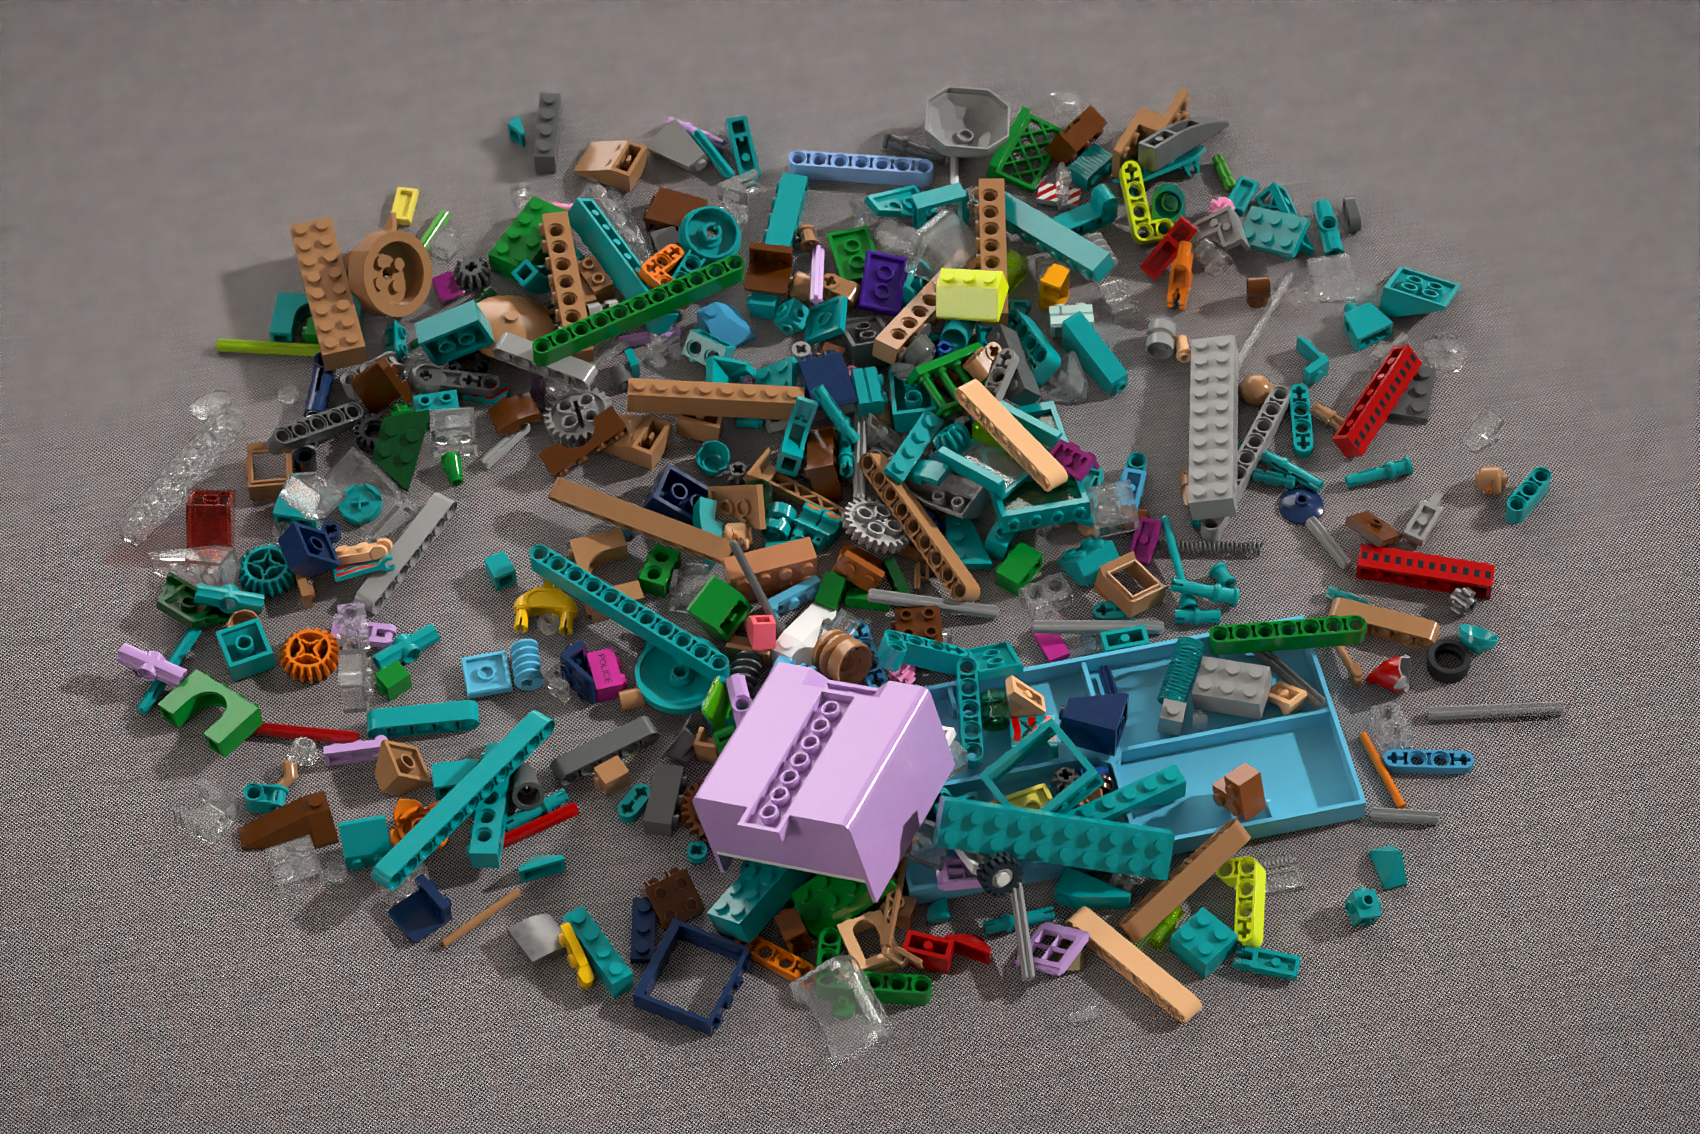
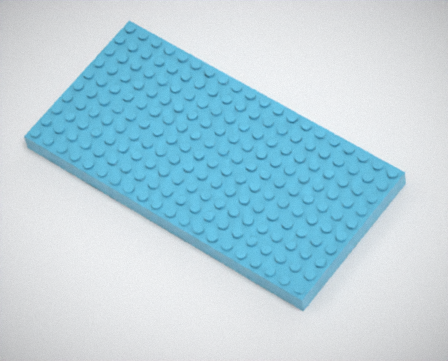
M1299 615L1273 621L1304 619V616ZM1209 633L1189 636L1205 644L1206 649L1203 656L1266 666L1253 653L1215 655L1211 653L1208 648ZM1178 639L1023 668L1024 673L1013 674L1014 677L1044 696L1046 713L1043 715L1055 714V722L1059 726L1061 722L1059 720L1061 707H1066L1069 698L1105 695L1098 669L1101 666H1110L1118 693L1129 694L1128 719L1115 757L1080 747L1077 748L1093 767L1104 765L1108 767L1109 778L1112 779V783H1110L1112 788L1109 793L1176 764L1186 779L1184 797L1166 805H1152L1135 809L1112 820L1171 830L1175 834L1172 855L1196 851L1216 831L1233 818L1238 819L1251 836L1250 840L1360 819L1365 816L1366 800L1314 648L1271 652L1326 699V705L1320 710L1316 709L1306 700L1303 708L1297 713L1283 716L1278 705L1267 701L1262 719L1260 720L1194 709L1192 691L1198 672H1196L1195 679H1193L1194 683H1192L1193 686L1186 701V711L1180 736L1157 732L1162 704L1158 702L1157 697ZM1271 670V687L1278 681L1285 682ZM1011 675L982 681L978 680L984 751L980 767L974 770L965 768L961 762L956 681L925 687L932 695L942 726L954 728L956 736L949 746L955 766L943 785L944 788L948 789L952 797L956 798L977 791L982 802L996 800L995 796L978 775L987 766L1000 759L1006 751L1011 750L1009 716H1011L1009 710L1010 699L1006 694L1005 682ZM970 689L963 690L965 694L973 693ZM970 710L964 712L968 716L974 715V712ZM973 732L965 733L969 737L976 736V734ZM1057 736L1059 758H1049L1048 746H1041L994 784L1004 796L1045 782L1054 798L1058 794H1056V787H1051L1053 771L1058 772L1062 767L1074 768L1075 775H1078L1079 769H1082L1083 766L1064 743H1061ZM974 753L967 754V756L972 759L978 757ZM1244 762L1260 771L1267 807L1246 822L1232 815L1230 811L1222 806H1218L1213 799L1212 789L1214 782ZM936 818L934 823L924 820L912 840L904 880L907 896L917 898V905L935 902L943 897L951 899L986 892L983 887L952 891L938 890L935 861H939V858L958 857L954 849L948 850L947 848L936 847L932 842ZM1019 859L1023 872L1021 876L1022 884L1061 877L1067 867ZM959 867V868H949V870H951V869H961L962 867ZM1071 867L1082 873L1094 871L1091 869Z

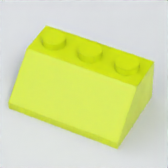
M941 268L936 284L937 319L999 322L1009 289L1003 271Z

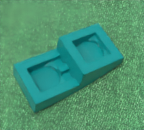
M918 460L905 479L923 485L926 481L939 487L951 473L949 465L937 461Z

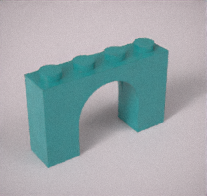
M277 293L269 331L271 341L294 342L298 325L305 318L311 316L305 293ZM352 296L359 324L362 328L365 310L359 306L360 303L356 296Z

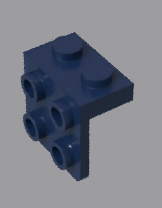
M579 639L574 644L568 645L564 652L560 654L561 680L567 688H572L577 692L578 697L583 702L587 701L589 704L594 705L596 703L595 682L585 672L588 670L586 644Z
M423 873L415 878L417 891L388 911L389 917L409 940L415 944L453 919L450 899L445 894L442 896L438 891L436 883L432 879L428 880Z

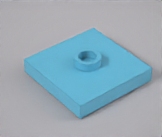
M505 650L461 658L468 699L513 692Z

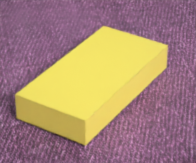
M397 187L391 212H396L398 225L411 226L419 195L418 189Z

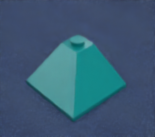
M1400 266L1384 286L1378 309L1391 317L1445 311L1460 290L1461 285Z

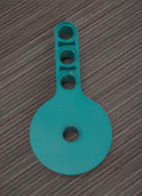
M704 206L694 209L684 217L678 230V242L684 251V259L672 278L677 279L723 258L737 255L741 246V231L735 218L728 211L716 206ZM707 232H713L715 234V237H710V239H707ZM690 264L695 270H689L685 265Z

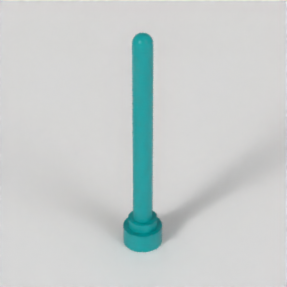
M1163 515L1160 521L1163 523L1162 528L1176 578L1186 580L1169 517ZM1180 593L1181 596L1178 601L1180 610H1195V607H1198L1195 596Z

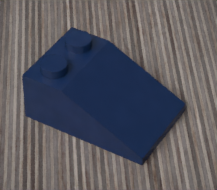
M668 463L657 474L643 508L693 526V506L700 496L708 498V486Z

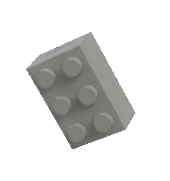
M1203 656L1192 691L1194 709L1261 720L1272 685L1270 667Z

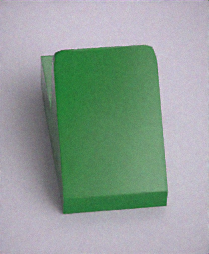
M826 571L814 603L835 611L852 582L833 571Z

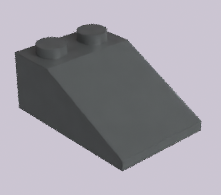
M878 313L846 319L845 333L840 334L849 362L857 368L864 369L865 367H885L890 365L872 356L874 340L886 327Z

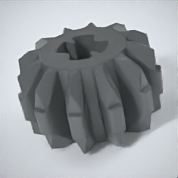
M473 255L471 259L464 257L463 262L457 261V265L454 268V277L457 285H460L463 290L469 288L471 292L474 288L480 290L481 285L487 286L490 279V270L487 262H484L481 257L475 259Z

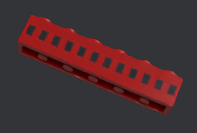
M1409 345L1392 347L1332 438L1346 458L1360 457L1366 453L1367 447L1377 436V432L1382 424L1387 421L1388 415L1396 407L1397 401L1407 390V386L1412 378L1417 375L1422 362Z
M1361 544L1356 578L1446 593H1453L1457 588L1463 589V587H1468L1476 593L1474 597L1490 600L1495 565L1486 562L1468 561L1461 558L1455 559L1441 555L1424 554L1417 551L1411 552L1397 548L1377 547L1373 544Z

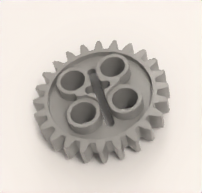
M571 387L569 393L562 391L561 397L555 395V402L549 401L550 407L545 408L546 414L543 415L545 427L548 430L549 436L553 435V439H559L561 444L568 441L569 446L573 442L580 446L581 441L587 443L594 433L595 425L593 418L611 405L613 407V403L609 396L606 397L604 391L599 393L598 388H595L593 391H591L590 387L587 391L578 389L574 391ZM575 403H578L585 426L584 429L580 428L574 407Z
M870 497L867 498V501L863 498H860L859 501L853 499L852 503L849 502L842 513V528L847 529L845 533L852 534L851 540H859L858 545L865 544L867 550L872 547L876 553L879 549L884 554H886L887 550L894 554L895 550L901 552L902 548L905 549L910 541L909 536L885 503L881 504L879 499H876L875 502Z

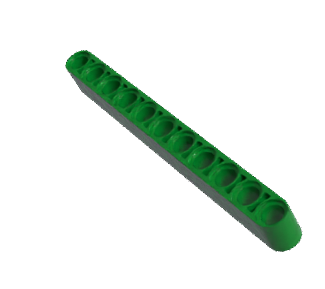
M739 255L728 256L539 337L532 343L533 361L539 366L549 365L737 284L744 279V259Z

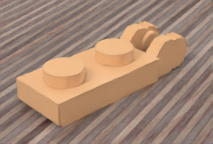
M380 538L376 543L368 544L367 542H362L351 547L342 545L337 547L335 552L340 564L346 565L380 559L388 554L393 545L389 539Z

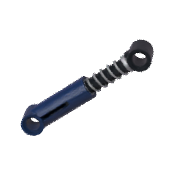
M321 352L316 353L313 357V371L304 410L305 418L327 410L332 381L336 375V369L325 372ZM317 442L297 448L294 451L295 469L300 476L308 477L317 471V449L315 448L318 445Z

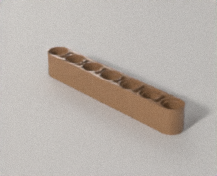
M1233 818L1225 823L1168 876L1167 881L1163 880L1119 921L1121 928L1134 943L1140 941L1250 840L1251 836L1238 819Z

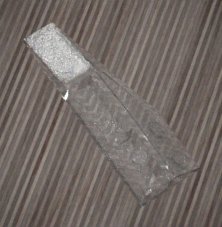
M587 183L573 200V203L577 198H593L640 263L643 264L651 258L653 254L636 218L631 212L630 206L620 197V192L613 187L608 188L599 184Z

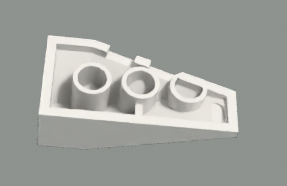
M813 602L777 639L776 649H771L772 664H774L779 656H785L794 659L796 665L800 666V664L806 663L810 667L812 665L811 658L814 646L823 634L833 630L838 607L833 611Z

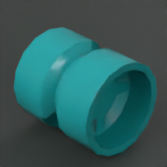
M783 502L772 503L766 514V529L760 530L761 536L769 542L787 541L791 527L797 517L795 509Z

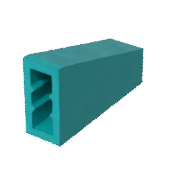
M1078 311L1065 319L1062 325V349L1110 397L1124 391L1128 386V372L1083 313Z

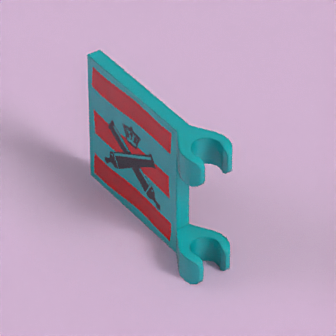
M385 555L379 562L377 559H374L372 561L340 565L338 568L333 569L335 581L339 582L377 570L393 571L395 564L390 566L385 564L393 558L391 555Z
M1055 714L1009 716L1011 749L1019 744L1022 738L1034 732L1041 723L1049 720L1051 717L1055 721ZM1055 735L1042 745L1048 746L1049 758H1059V745L1057 735Z

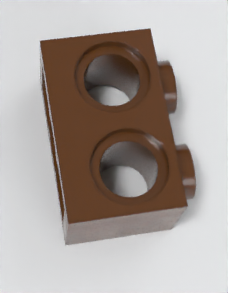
M796 907L783 909L779 912V915L774 916L784 941L792 954L798 955L815 947Z

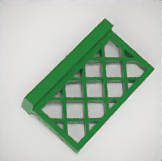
M1023 106L1009 129L1008 141L996 151L989 163L986 177L994 179L995 176L1001 179L1004 178L1005 181L1033 193L1052 160L1049 154L1041 155L1039 148L1046 147L1053 141L1049 139L1047 133L1053 132L1058 135L1063 129L1029 114L1031 109ZM1032 122L1038 125L1040 130L1031 131L1028 126L1029 123ZM1043 135L1045 141L1036 143L1033 136ZM1029 137L1031 144L1022 146L1020 139ZM1034 149L1037 156L1027 157L1025 151ZM1021 152L1023 159L1014 160L1011 154ZM1039 161L1042 167L1033 169L1030 162ZM1026 164L1028 171L1019 172L1016 165ZM1012 166L1014 174H1007L1002 170ZM1031 175L1032 185L1024 182L1022 177Z

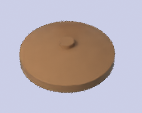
M498 295L477 303L490 322L495 344L479 350L489 357L497 359L493 355L492 350L505 332L532 342L539 337L553 332L552 320L548 313L540 305L529 299L513 295Z

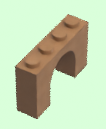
M622 528L569 540L568 559L591 574L602 564L628 558L627 544ZM638 580L612 586L645 606L644 596ZM583 603L586 616L590 615L593 623L610 619Z

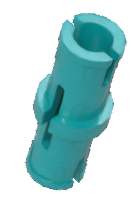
M1195 607V610L1175 609V624H1220L1221 621L1220 609L1200 610V607Z

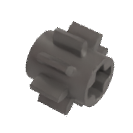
M740 461L732 465L729 464V471H724L725 479L728 480V486L745 485L749 465H744Z
M1463 587V589L1457 588L1449 598V602L1453 604L1450 609L1458 615L1471 613L1477 605V600L1474 598L1476 593L1468 587Z
M1062 767L1058 772L1053 771L1051 787H1056V794H1059L1080 776L1075 775L1074 768Z

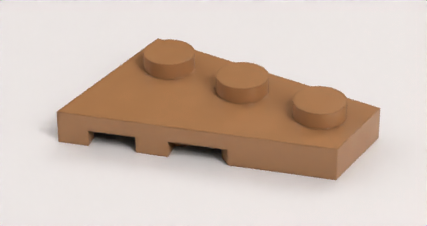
M763 484L708 487V499L717 501V513L739 519V522L751 524L759 530L766 529Z

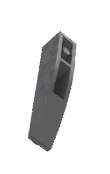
M1194 117L1170 124L1138 143V164L1148 171H1158L1176 158L1227 128L1229 122L1215 117Z

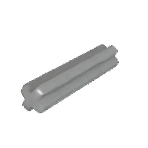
M528 423L520 424V432L507 434L480 459L481 465L486 469L491 468L531 430Z
M1314 516L1307 519L1306 527L1342 569L1350 567L1352 559Z
M1373 807L1371 808L1370 818L1372 821L1438 825L1440 822V812Z

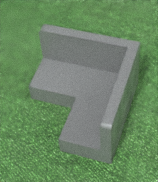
M1230 205L1192 223L1198 228L1195 234L1200 244L1219 236L1225 251L1242 244L1246 251L1250 250L1239 216Z

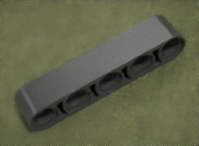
M350 402L277 427L266 442L267 449L271 453L279 455L349 431L355 427V424L362 417L363 410L357 403Z
M642 716L556 757L550 763V768L560 784L568 786L593 774L594 767L617 755L622 760L653 745L660 738V734L649 717Z

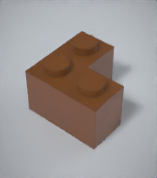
M1245 762L1212 784L1215 803L1245 822L1267 808L1261 773Z

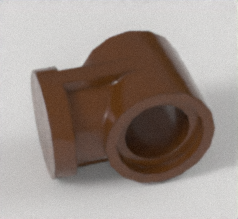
M1269 276L1247 277L1248 305L1253 308L1264 307L1270 297Z

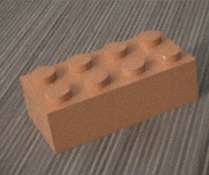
M810 537L744 553L766 597L779 594L814 575L818 577L817 556ZM735 555L723 558L724 582L739 591L747 601L757 599Z

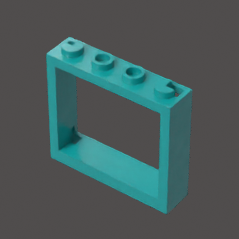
M1052 717L1041 723L1034 732L1022 738L1019 744L1006 751L1000 759L987 766L978 775L1000 804L1012 806L994 783L1053 736L1057 735L1087 772L1039 810L1066 814L1105 782Z

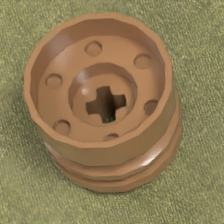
M833 629L823 634L816 642L812 651L811 661L812 665L819 669L820 674L834 681L858 685L868 675L872 666L873 655L871 649L866 644L853 639L852 636L842 630Z

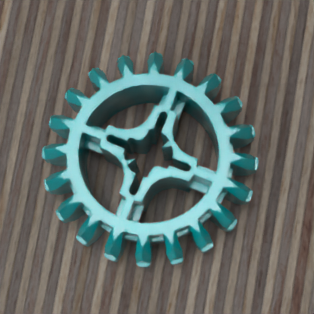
M272 542L269 546H265L262 543L259 548L253 545V551L246 550V556H241L240 563L237 566V576L240 580V585L247 592L264 594L265 597L270 595L273 599L274 594L278 593L282 596L283 590L289 591L290 585H295L296 576L289 570L280 545L274 547Z

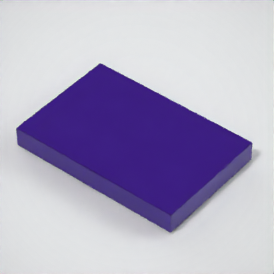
M867 250L858 309L896 317L902 310L903 286L906 281L909 258Z

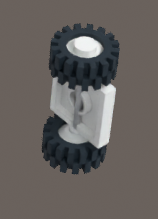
M954 849L971 874L978 875L976 876L977 880L990 896L993 895L999 898L1000 894L1002 897H1005L1007 891L1011 894L1013 893V887L1016 889L1019 887L1017 882H1022V868L1008 852L1004 851L1002 854L1001 851H997V855H994L993 852L983 854Z

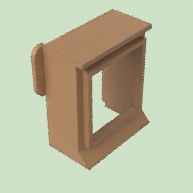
M266 442L246 443L245 475L248 478L250 500L278 498L280 492L299 495V480L294 477L293 450L286 452V478L254 481L253 455L270 454L271 452L267 449Z
M1132 551L1100 566L1093 590L1104 601H1113L1131 618L1151 607L1163 604L1167 585H1163L1136 559ZM1125 569L1145 590L1132 595L1112 574Z

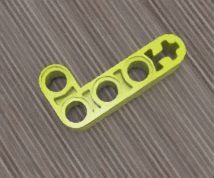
M1133 160L1126 161L1119 170V179L1132 239L1138 245L1159 242L1165 234L1159 232L1158 226L1164 225L1169 230L1173 223L1169 219L1151 221L1140 166ZM1127 168H1129L1130 171H1134L1131 177L1129 173L1125 172ZM1129 189H1137L1139 192V196H1131L1129 193ZM1133 209H1141L1143 217H1136ZM1144 229L1148 237H1139L1138 230Z
M1253 857L1231 858L1216 871V874L1227 886L1236 887L1234 932L1238 935L1237 940L1244 947H1260L1263 942L1266 871Z

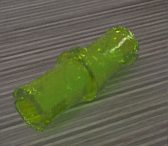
M1178 906L1157 925L1156 930L1148 939L1152 947L1160 949L1168 936L1175 932V926L1181 917L1184 916V911L1181 907Z

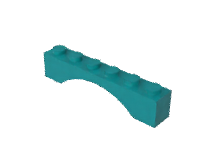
M1173 764L1070 810L1066 814L1112 821L1135 809L1152 805H1166L1184 797L1186 779L1176 764Z

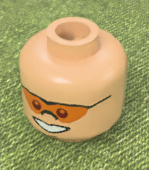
M742 522L725 525V530L722 532L721 537L730 541L737 540L742 551H747L749 546L753 545L752 527H748L747 524Z

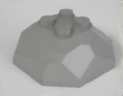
M947 86L926 99L925 135L941 155L958 158L989 157L998 151L1009 139L1010 105L990 89Z

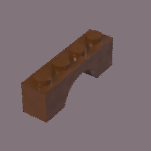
M612 405L593 418L595 425L594 433L585 445L578 448H567L556 442L538 454L554 479L557 477L564 478L571 472L569 469L575 465L580 467L589 460L588 456L594 452L596 455L603 452L607 448L606 444L612 440L617 442L626 435L624 432L627 431V427Z

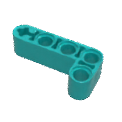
M1102 183L1092 190L1090 202L1051 219L1083 236L1111 224L1117 218L1118 199L1110 188Z
M1010 310L1008 312V328L1017 332L1023 349L1029 356L1028 362L1038 388H1041L1057 371L1061 364V358L1030 317L1018 310Z
M886 630L877 650L881 666L888 670L898 671L901 664L905 663L950 675H955L957 662L962 657H967L968 652L956 645L944 642L936 644L934 642L938 641L894 630Z

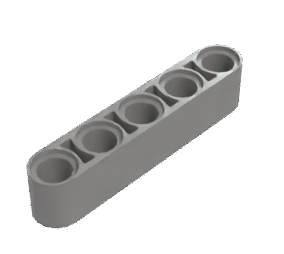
M507 332L501 335L492 350L493 355L503 362L581 391L589 389L598 373L597 368L593 364L573 356L565 357L546 366L536 365L532 355L533 342Z

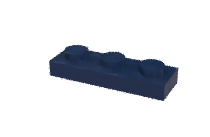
M633 898L631 964H649L655 953L656 913L648 898Z

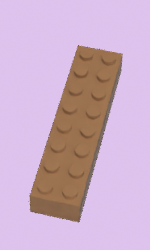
M326 217L289 225L292 244L325 372L367 362L366 346L332 218Z

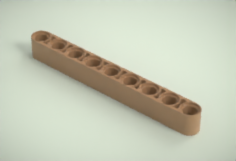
M864 453L859 459L861 471L951 597L956 601H976L980 596L978 583L904 481L899 485L882 472L889 463L888 458L884 454Z
M557 477L548 496L551 501L720 565H723V558L729 557L732 552L729 545L730 540L561 477Z

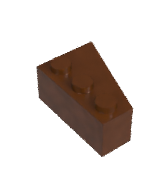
M1089 105L1044 150L1061 168L1067 162L1071 165L1079 157L1077 154L1079 150L1084 152L1092 144L1090 142L1092 138L1097 140L1105 132L1102 128L1108 122Z
M833 426L809 431L805 443L806 453L804 454L806 464L804 466L805 477L810 479L813 491L832 502L843 500V492L839 484L842 483V477L838 475L837 457L839 455L838 441Z

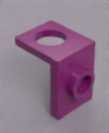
M451 271L432 278V283L442 305L458 300L465 294L464 290H459Z

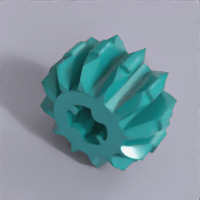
M955 422L940 430L934 436L932 442L937 452L943 446L953 452H957L969 444L971 436L963 423Z

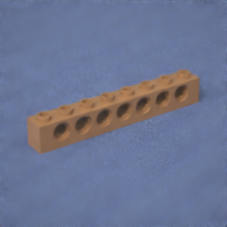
M1004 178L979 179L978 187H974V200H978V204H975L974 212L975 217H979V220H975V233H979V237H975V250H980V254H976V267H980V270L1003 271L1007 280ZM1008 292L999 322L982 321V327H996L999 324L1008 327Z
M567 211L542 214V223H539L540 236L545 238V240H542L543 253L548 254V257H545L546 270H551V274L548 275L549 286L554 287L555 291L551 292L553 305L557 304L558 309H555L556 322L561 323L558 329L572 324L571 322H577L588 317ZM588 347L570 356L586 362H594V347Z
M958 251L943 267L949 269L980 270V267H976V258L961 251ZM940 271L875 338L872 356L895 366L900 361L905 349L914 341L925 324L930 323L931 327L937 325L939 319L936 317V284Z

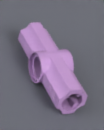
M127 643L121 646L116 657V662L136 670L144 679L149 681L157 679L175 688L184 681L187 674L186 669L166 661L160 653L151 650L145 652Z
M734 674L725 679L736 728L752 703L745 675ZM746 707L747 709L739 710L738 708Z

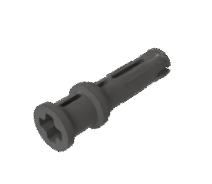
M890 130L887 131L883 140L882 147L884 149L891 148L899 151L901 155L908 153L921 159L930 160L943 166L946 156L941 155L938 151L912 142L907 136L895 135Z

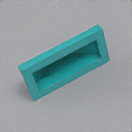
M1392 845L1369 850V855L1384 891L1407 886L1400 850Z
M535 855L518 867L521 884L565 872L564 856Z

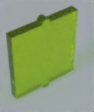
M714 678L701 711L718 731L723 729L726 719L729 717L731 703L727 689L718 678Z

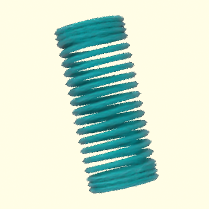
M947 319L940 336V342L947 341L951 344L950 353L966 347L976 321Z
M1188 636L1178 637L1176 647L1174 648L1175 651H1173L1171 662H1169L1167 673L1157 697L1159 703L1163 705L1164 698L1186 703L1189 697L1188 694H1190L1191 687L1193 686L1192 683H1194L1193 679H1195L1196 672H1198L1197 668H1199L1200 661L1202 660L1201 657H1203L1206 649L1204 643Z

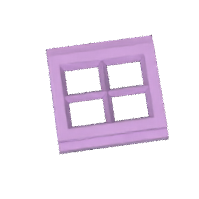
M959 856L939 858V861H935L938 890L952 891L982 888L977 877L968 878V876L975 874H971ZM959 867H962L961 869H951V870H949V868H959Z
M1049 922L1041 924L1030 939L1032 954L1037 948L1047 951L1042 958L1033 957L1034 970L1056 976L1064 974L1088 942L1090 933ZM1047 935L1057 937L1051 946L1042 944ZM1064 939L1073 941L1068 950L1058 948ZM1054 952L1064 954L1058 963L1049 961ZM1018 955L1015 964L1016 966L1020 967V959Z

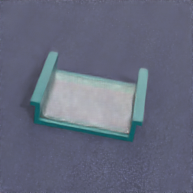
M1001 400L1000 403L1050 453L1060 440L1062 432ZM985 429L957 452H953L944 446L938 450V454L941 456V463L949 465L951 470L999 495L1002 500L1031 477Z

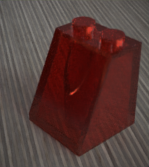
M191 489L186 503L187 555H193L195 558L206 556L227 558L232 556L235 548L236 490Z

